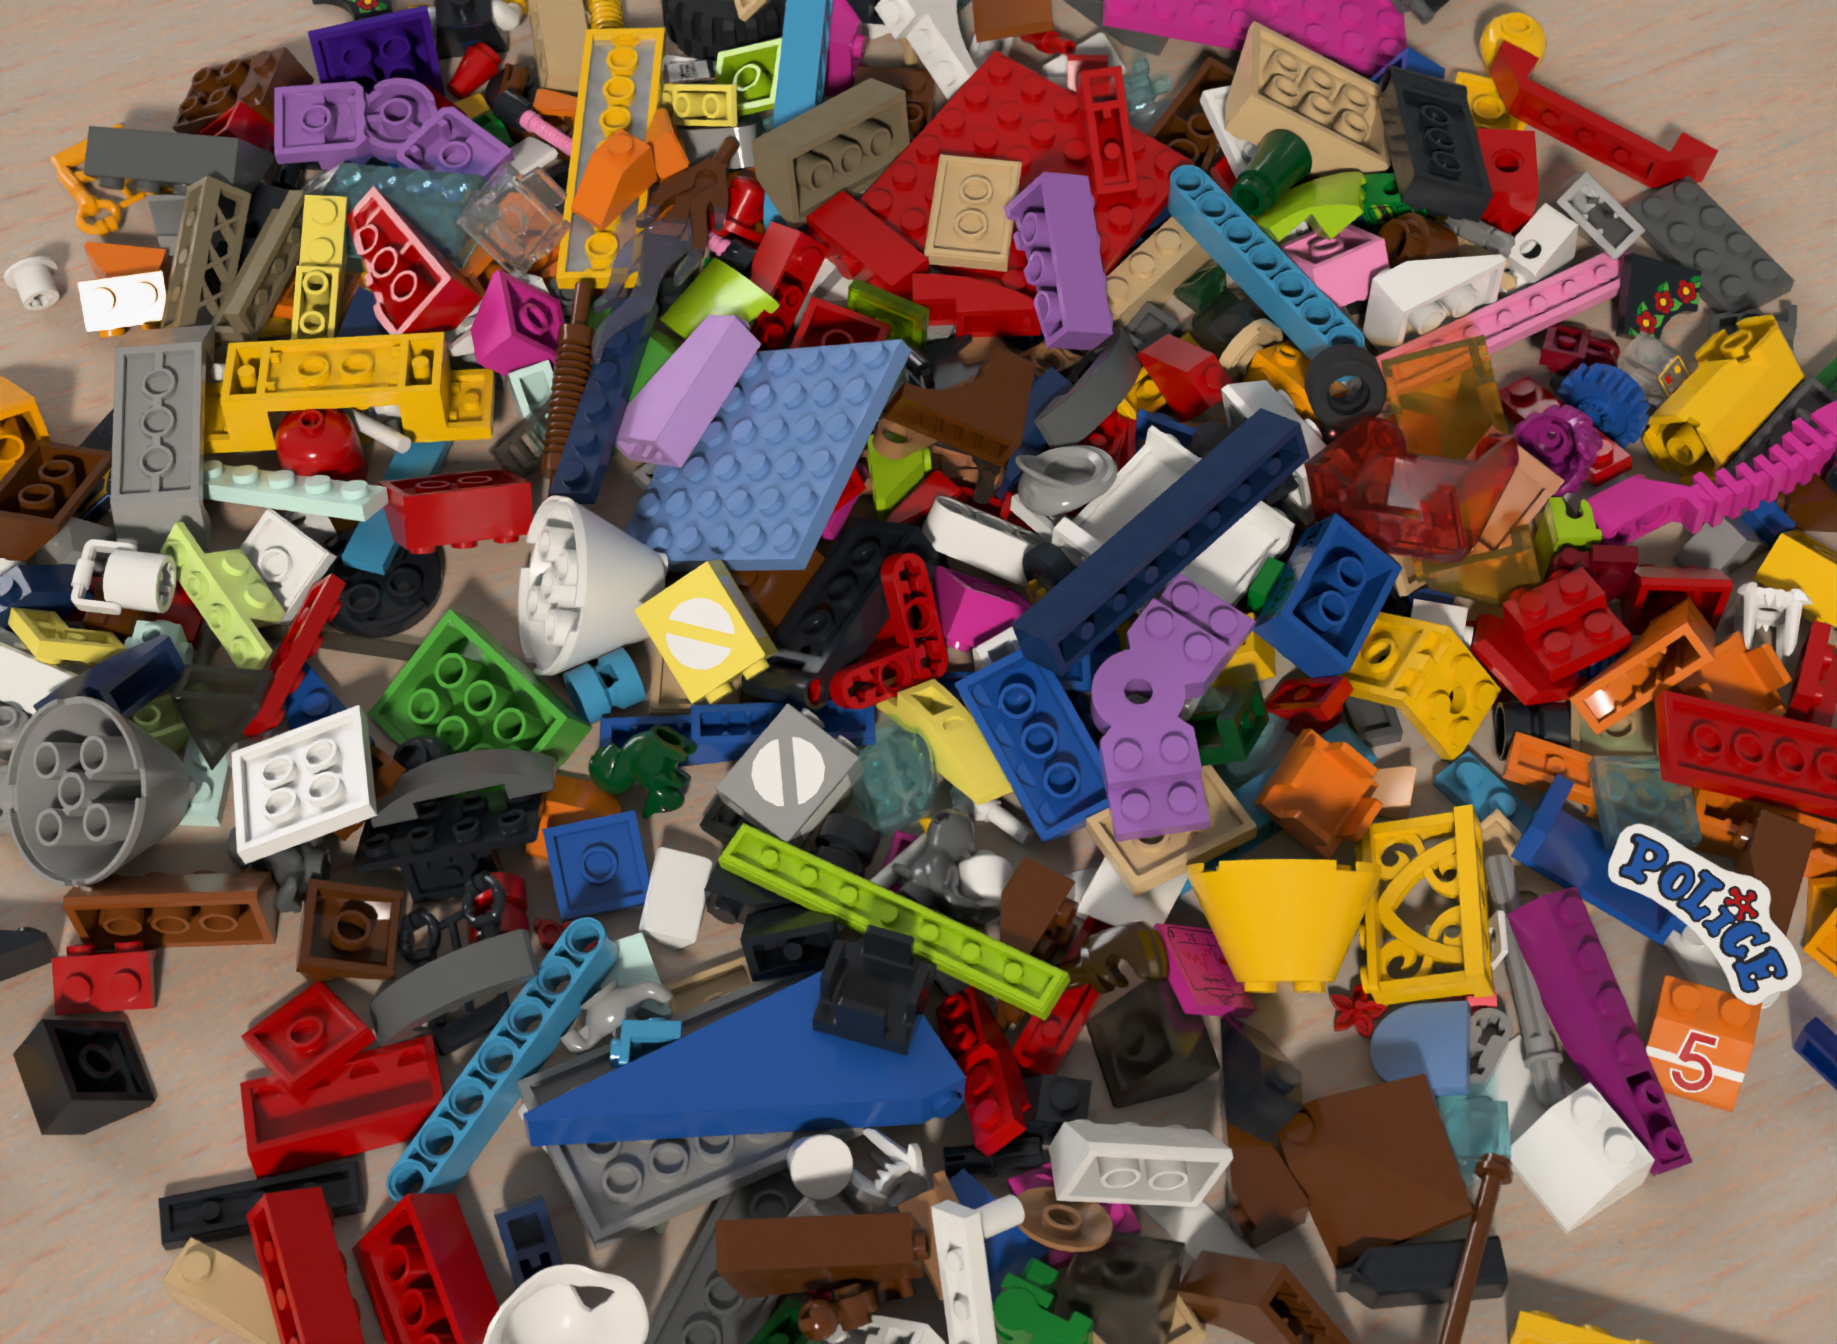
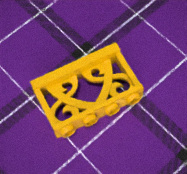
M1472 804L1453 807L1454 812L1375 824L1371 823L1363 837L1354 843L1357 862L1381 865V877L1365 911V922H1361L1358 927L1361 948L1363 951H1367V965H1361L1360 967L1362 988L1365 994L1371 993L1376 1004H1383L1388 1008L1390 1004L1473 994L1475 998L1494 996L1483 833L1481 823ZM1454 837L1428 850L1425 849L1422 841ZM1408 844L1418 854L1410 862L1406 854L1394 851L1399 857L1398 862L1391 867L1385 866L1382 863L1384 851L1392 845ZM1439 867L1443 876L1445 871L1454 869L1457 871V875L1452 881L1445 883L1435 876L1434 870ZM1424 877H1426L1432 889L1440 895L1452 899H1460L1459 906L1446 910L1433 922L1428 938L1412 930L1395 914L1405 896ZM1383 881L1389 882V885L1383 892ZM1457 925L1461 928L1460 934L1455 938H1450L1444 933V944L1439 943L1440 936L1447 926ZM1385 929L1395 939L1387 944ZM1417 955L1423 957L1419 971L1411 978L1394 979L1388 974L1389 962L1394 957L1398 956L1405 959L1401 967L1402 972L1414 965ZM1434 963L1464 968V971L1431 975Z

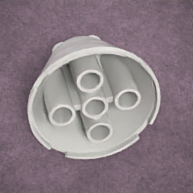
M553 495L548 497L538 508L527 534L526 543H533L529 567L520 566L517 597L518 630L523 655L526 662L536 664L538 669H534V673L540 676L556 675L597 659L619 647L625 648L648 639L650 636L634 610L665 590V577L668 571V557L665 553L654 551L566 496Z

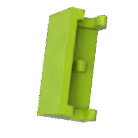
M1550 497L1548 499L1533 542L1541 585H1543L1546 574L1551 570L1552 561L1558 553L1566 548H1574L1580 552H1589L1593 544H1600L1602 532L1601 529H1596L1592 508L1586 500L1582 499L1579 505V512L1582 517L1573 519L1566 514V505L1562 497Z

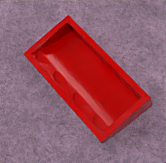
M432 1034L357 1053L298 1098H295L274 1075L240 1083L247 1152L256 1178L261 1179L413 1140L445 1096Z

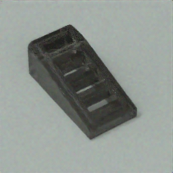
M550 397L487 449L501 467L523 479L529 477L541 466L545 445L544 440L533 426L539 422L544 430L547 431L546 425L548 422L545 415L550 408ZM525 433L539 448L537 452L533 453L521 439ZM514 444L527 459L523 464L509 450Z

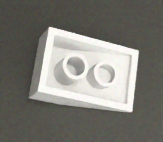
M1502 254L1415 260L1406 261L1392 269L1382 270L1372 279L1362 333L1383 354L1495 303L1506 259Z

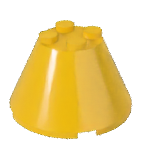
M1337 860L1219 861L1216 871L1204 870V863L1188 865L1187 877L1236 983H1244V992L1277 993V984H1293V992L1326 993V983H1334L1379 882L1381 865L1358 861L1356 862V871H1352L1351 865H1337Z

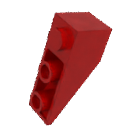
M772 221L754 255L750 281L770 295L780 306L772 314L763 310L754 320L751 333L761 343L757 352L781 349L829 248L802 231Z

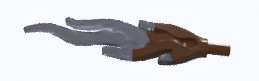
M725 138L713 158L707 156L702 162L684 169L665 180L657 188L646 208L636 217V227L644 228L653 223L665 209L674 205L672 210L662 219L626 242L615 258L606 291L594 302V311L596 313H601L615 304L627 278L632 273L638 271V278L628 299L597 327L592 339V359L595 365L600 364L604 348L612 336L640 320L651 311L657 298L662 278L674 262L687 254L674 272L673 285L675 287L681 285L698 267L704 258L707 246V214L709 211L713 215L714 230H722L728 213L727 167L739 148L738 143L734 139Z

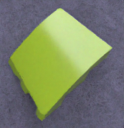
M1359 171L1321 177L1286 191L1264 213L1257 217L1252 215L1248 217L1270 239L1279 242L1303 221L1307 222L1318 236L1332 240L1364 212L1363 200L1365 199V192L1361 185L1366 183L1367 180Z
M714 257L660 320L673 332L687 340L708 315L729 316L733 314L745 320L752 328L754 320L763 310L772 314L780 304L738 271Z

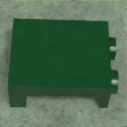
M1258 678L1240 681L1223 709L1193 713L1190 719L1185 721L1194 727L1201 766L1247 760L1270 720Z

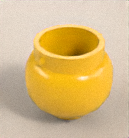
M1521 12L1504 13L1495 17L1484 28L1479 49L1482 61L1484 62V70L1490 78H1492L1490 74L1491 67L1504 40L1538 57L1539 61L1536 68L1542 63L1547 48V38L1543 27L1534 18Z

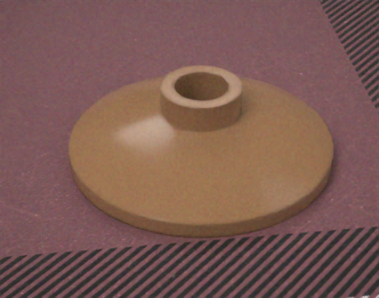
M1055 1187L1031 1188L1017 1196L1025 1214L1024 1221L1017 1225L1018 1228L1031 1239L1051 1249L1069 1252L1092 1251L1105 1245L1111 1237L1113 1229L1112 1220L1106 1210L1097 1202L1057 1201Z

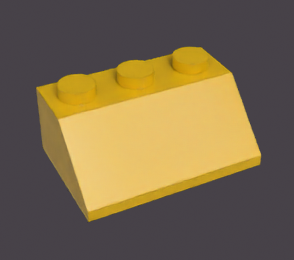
M1798 529L1781 533L1753 579L1763 584L1762 588L1771 587L1775 590L1783 589L1784 591L1800 589L1813 602V605H1803L1801 615L1811 622L1814 620L1822 623L1827 622L1837 628V552Z

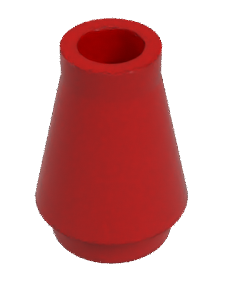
M477 42L474 47L469 46L451 81L447 84L448 91L459 100L468 98L473 92L499 73L500 57L492 48L484 43Z

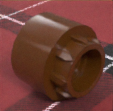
M1406 213L1390 220L1377 234V236L1385 239L1390 269L1406 261L1456 258L1459 256V242L1455 232L1447 225L1416 213Z

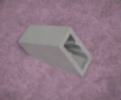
M1587 171L1574 173L1545 202L1579 225L1578 235L1614 261L1646 231Z

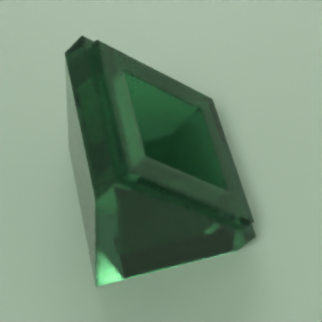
M1219 264L1199 269L1180 284L1173 294L1178 300L1201 315L1227 294L1226 272Z

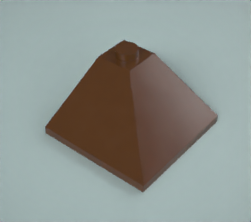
M1425 1074L1316 1098L1303 1104L1304 1107L1277 1133L1290 1171L1310 1202L1309 1212L1337 1269L1357 1262L1368 1247L1402 1244L1476 1213L1428 1076Z

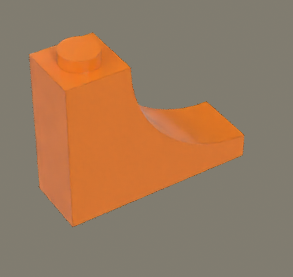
M1688 596L1651 620L1646 631L1624 654L1597 676L1572 692L1569 699L1594 733L1598 735L1657 697L1662 691L1668 690L1713 661L1715 654V631Z

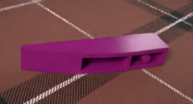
M1573 887L1542 895L1506 914L1524 960L1538 986L1543 1006L1564 1048L1586 1084L1590 1082L1655 1159L1649 1172L1652 1176H1656L1692 1163L1684 1139L1673 1117L1664 1091L1660 1086L1578 888Z

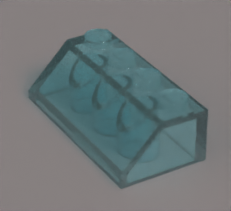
M341 163L323 189V196L347 197L349 214L373 186L376 187L457 269H463L498 214L482 175ZM347 221V257L363 259V257L357 254Z

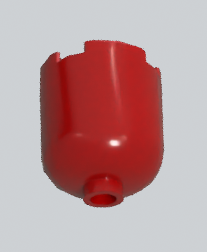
M343 409L290 411L279 423L275 435V446L281 470H290L294 475L298 476L327 475L332 480H341L348 476L350 481L363 480L368 484L367 473L369 467L355 424Z

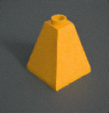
M0 375L1 481L35 440L52 442L34 396Z

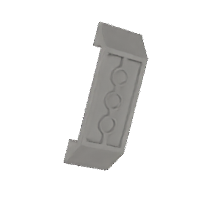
M213 325L128 331L116 347L110 504L117 542L133 544L138 547V552L160 554V550L175 522H183L203 552L211 553V518L203 505L205 379L206 367L214 365L215 328Z

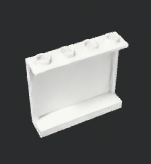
M1152 425L1148 429L1145 445L1117 473V478L1111 488L1100 497L1091 501L1072 521L1064 517L1053 528L1051 543L1062 550L1075 568H1077L1202 458L1197 457L1184 448L1174 436L1167 433L1164 434ZM1260 501L1180 573L1235 607L1248 593L1266 559L1271 557L1277 560L1289 547L1295 524L1281 510L1270 507ZM1173 579L1169 581L1162 589H1160L1153 597H1151L1145 604H1143L1135 613L1140 616V614L1144 611V609L1147 607V605L1151 602L1153 598L1158 600V598L1166 590V588L1173 581Z

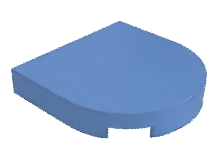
M1468 1000L1412 1004L1399 1008L1385 1017L1374 1031L1370 1043L1371 1061L1377 1075L1384 1082H1390L1425 1074L1428 1076L1435 1097L1470 1095L1471 1008Z

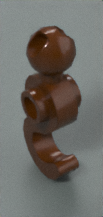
M912 1279L878 1282L863 1288L860 1281L833 1289L831 1290L832 1301L812 1299L800 1309L798 1327L810 1340L824 1341L836 1332L839 1323H841L843 1332L872 1323L870 1313L878 1310L880 1304L916 1294Z

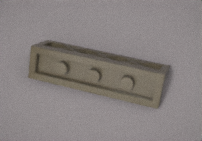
M208 175L187 187L160 329L196 326L198 309L205 305L214 319L236 278L251 198L250 193ZM220 195L236 201L234 217L226 220L218 206ZM218 230L221 231L228 244L227 255L219 258L211 244L212 233ZM212 267L221 281L220 292L213 296L204 282L205 271ZM215 340V347L224 344V341Z
M289 190L280 209L271 210L211 323L215 328V340L234 342L257 341L300 258L304 199L306 195L304 191Z

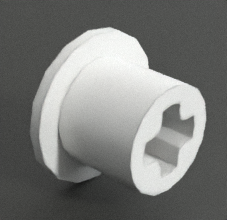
M29 257L13 264L5 271L3 278L6 285L12 289H17L23 306L27 310L45 309L57 302L60 297L52 278L56 274L57 266L50 257Z
M829 1134L804 1136L796 1140L790 1146L787 1153V1166L794 1186L804 1196L814 1200H822L839 1194L848 1184L853 1172V1158L849 1148L841 1139Z

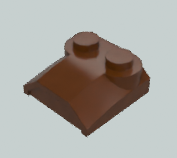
M309 878L301 916L296 972H300L309 981L316 982L319 980L323 983L331 982L337 977L394 980L396 974L394 960L398 922L404 891Z

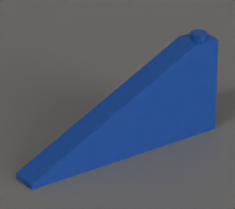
M822 970L525 1112L523 1117L527 1140L531 1147L923 1124L935 1117L945 1118L954 1113L964 1103L966 1077L924 1015L921 1017L908 1056L813 1030L812 1019L820 1001Z

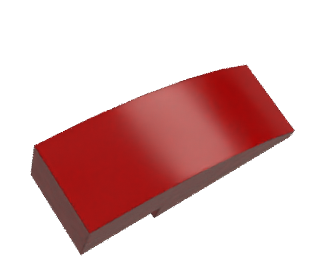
M912 273L914 326L956 325V337L971 334L972 337L1040 335L1041 326L1034 307V299L1025 294L995 283L969 277Z

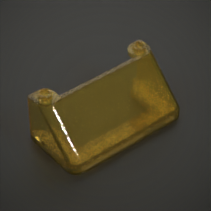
M1480 335L1381 360L1384 379L1387 384L1385 404L1391 403L1420 541V555L1412 557L1418 583L1426 581L1430 590L1502 607V603L1506 602L1509 595L1516 589L1524 587L1532 590L1543 585L1530 524L1510 528L1511 546L1471 556L1462 551L1466 543L1452 533L1446 539L1427 524L1431 516L1425 512V509L1489 428L1494 425L1510 438L1485 336Z

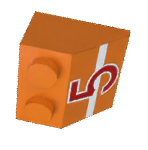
M1665 975L1653 1001L1644 1041L1645 1050L1664 1093L1732 1112L1754 1046L1762 1003L1757 1005L1746 1004L1742 1000L1737 999L1732 993Z

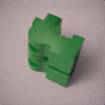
M1035 1258L1029 1260L1020 1278L1009 1272L1001 1283V1294L996 1298L993 1305L997 1344H1093V1320L1074 1311L1069 1322L1054 1315V1305L1058 1300V1291L1053 1287L1058 1280V1271Z

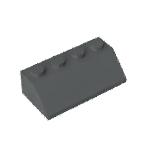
M89 126L83 174L99 180L98 186L106 189L123 190L124 184L136 185L135 190L147 193H160L161 187L173 188L172 193L183 196L186 195L188 186L208 175L252 194L272 165L274 154L240 138ZM222 195L219 196V199L231 200Z

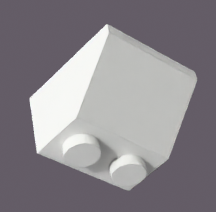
M1590 1082L1550 1107L1503 1154L1504 1157L1511 1160L1512 1169L1565 1234L1642 1185L1655 1161Z

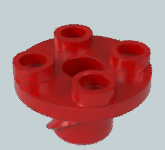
M736 176L732 179L729 188H727L729 196L727 216L712 215L709 211L707 214V229L723 237H728L730 232L743 237V243L757 250L767 231L765 225L759 222L763 218L765 190L758 181L752 178Z

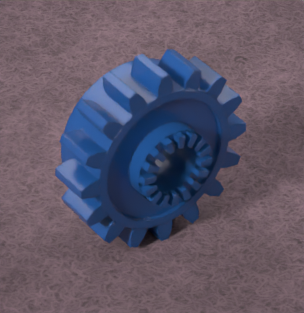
M1584 363L1581 364L1577 370H1571L1561 383V387L1556 394L1565 405L1580 409L1591 417L1593 426L1621 448H1626L1630 442L1634 444L1645 431L1650 418L1646 414L1650 406L1647 403L1641 386L1629 374L1611 365L1595 363L1588 367Z

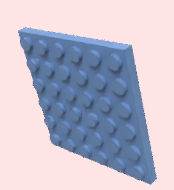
M902 339L756 352L682 468L659 464L656 466L653 478L643 497L637 502L635 512L624 532L654 551L665 553L668 557L667 572L693 571L706 561L717 559L722 560L728 571L805 570L912 350Z

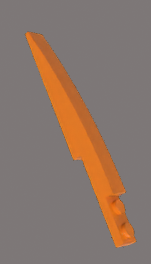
M1517 731L1513 736L1508 749L1502 778L1546 792L1556 775L1560 774L1574 783L1566 799L1586 805L1585 816L1622 828L1641 823L1659 830L1683 846L1736 860L1739 849L1733 847V841L1742 821L1749 822L1761 809L1816 829L1803 877H1837V824L1784 807L1661 781L1659 777Z

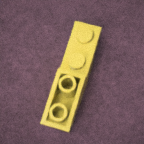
M662 83L660 109H667L674 125L737 127V86L717 83Z
M305 195L299 266L296 267L291 340L337 337L348 250L346 245L349 206L347 197Z
M896 676L884 680V684L888 687L895 682ZM935 679L900 691L897 696L875 704L879 710L923 744L922 760L977 805H982L1013 792L971 714Z

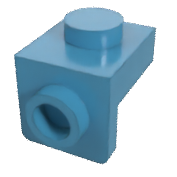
M653 1017L647 1020H622L620 1039L611 1040L610 1068L617 1069L682 1038V1021H670L662 1017Z

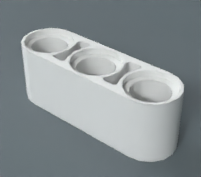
M937 496L921 528V531L932 544L935 551L1023 587L1028 583L1023 571V556L1037 545L1047 542L1034 532L946 496Z

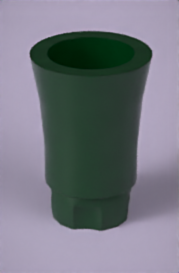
M1275 130L1264 136L1255 155L1239 174L1230 191L1232 200L1246 215L1255 217L1261 215L1271 208L1288 189L1309 174L1312 168V156L1304 141L1295 134L1283 130Z

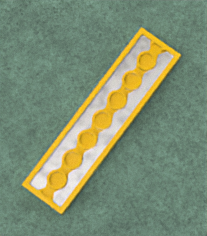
M665 28L586 29L556 272L558 289H575L577 282L590 283L592 289L642 288L652 186L603 231L572 213L571 205L592 153L619 128L644 142L655 112L660 109L667 42Z

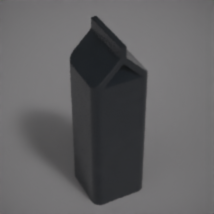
M1499 1235L1488 1236L1472 1300L1502 1298L1506 1290L1508 1274ZM1466 1238L1368 1247L1352 1268L1341 1269L1336 1285V1293L1347 1292L1370 1309L1449 1303Z

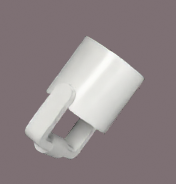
M91 539L86 542L81 559L77 560L71 582L73 587L71 600L79 610L86 612L120 615L123 608L164 613L171 606L175 593L176 565L174 559L170 555L138 552V547L130 543ZM97 552L111 553L105 566L103 577V592L106 602L85 599L86 591L89 589Z

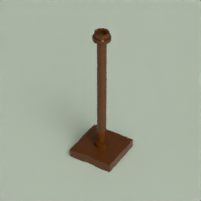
M1483 1154L1482 1160L1476 1163L1474 1172L1482 1179L1474 1206L1476 1213L1471 1218L1438 1344L1461 1343L1501 1186L1512 1183L1514 1172L1511 1170V1160L1499 1154Z

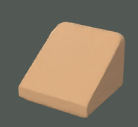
M1401 766L1378 769L1375 776L1371 778L1379 784L1371 798H1377L1383 803L1377 816L1398 820L1407 819L1417 767Z

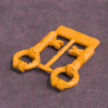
M118 123L110 127L126 129V127L121 123ZM87 139L50 158L51 163L58 171L57 178L79 204V210L76 214V227L89 235H99L103 238L109 232L112 233L118 230V224L122 218L121 207L126 208L144 199L146 195L174 194L172 193L173 188L165 187L160 193H144L141 191L133 195L124 184L121 192L127 199L121 201L120 206L114 201L98 199V197L91 195L84 185L89 181L97 179L84 175V170L75 173L71 170V168L85 162ZM101 209H107L112 214V216L109 215L103 218V221L95 222L94 225H90L85 220L86 217L91 218L99 214Z

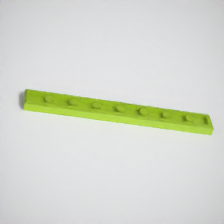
M745 823L740 826L718 858L721 868L812 911L833 916L837 923L863 935L868 925L910 935L914 938V957L916 959L936 964L937 970L1045 1021L1070 982L1069 974L1066 971Z

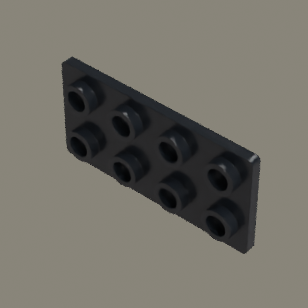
M506 789L486 793L474 791L463 797L442 801L430 799L423 801L419 818L375 828L372 825L371 818L366 819L352 864L355 873L359 874L400 866L414 904L462 896L465 892V882L471 877L485 870L489 873L504 872L497 849L532 843L537 840L546 792L509 799Z

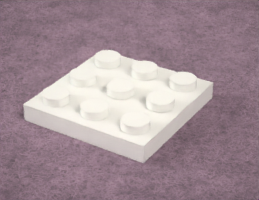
M360 705L231 753L237 854L245 864L377 816L367 716Z

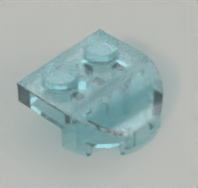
M895 726L875 731L878 742L860 750L858 757L860 758L864 773L852 786L863 821L877 832L880 839L924 816L933 803L937 789L936 763L929 744L918 733L903 731Z

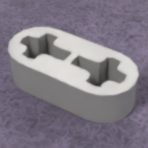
M1482 1008L1471 1016L1470 1061L1472 1057L1479 1061L1476 1073L1470 1075V1095L1465 1096L1477 1095L1486 1089L1508 1049L1513 1030L1512 1022L1499 1009ZM1489 1025L1497 1028L1496 1035L1493 1034L1486 1046L1480 1044L1482 1030L1488 1029Z

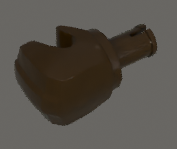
M1145 921L1128 922L1092 934L1088 939L1083 940L1080 957L1053 965L1069 974L1070 982L1064 992L1090 984L1101 995L1114 991L1115 986L1127 988L1129 981L1118 968L1120 958L1128 962L1140 978L1150 982L1170 979V965L1163 939L1158 930Z

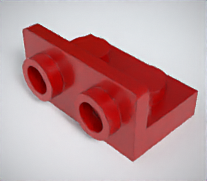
M1813 621L1800 650L1784 715L1785 718L1831 728L1837 704V655L1834 654L1835 645L1828 643L1832 625Z

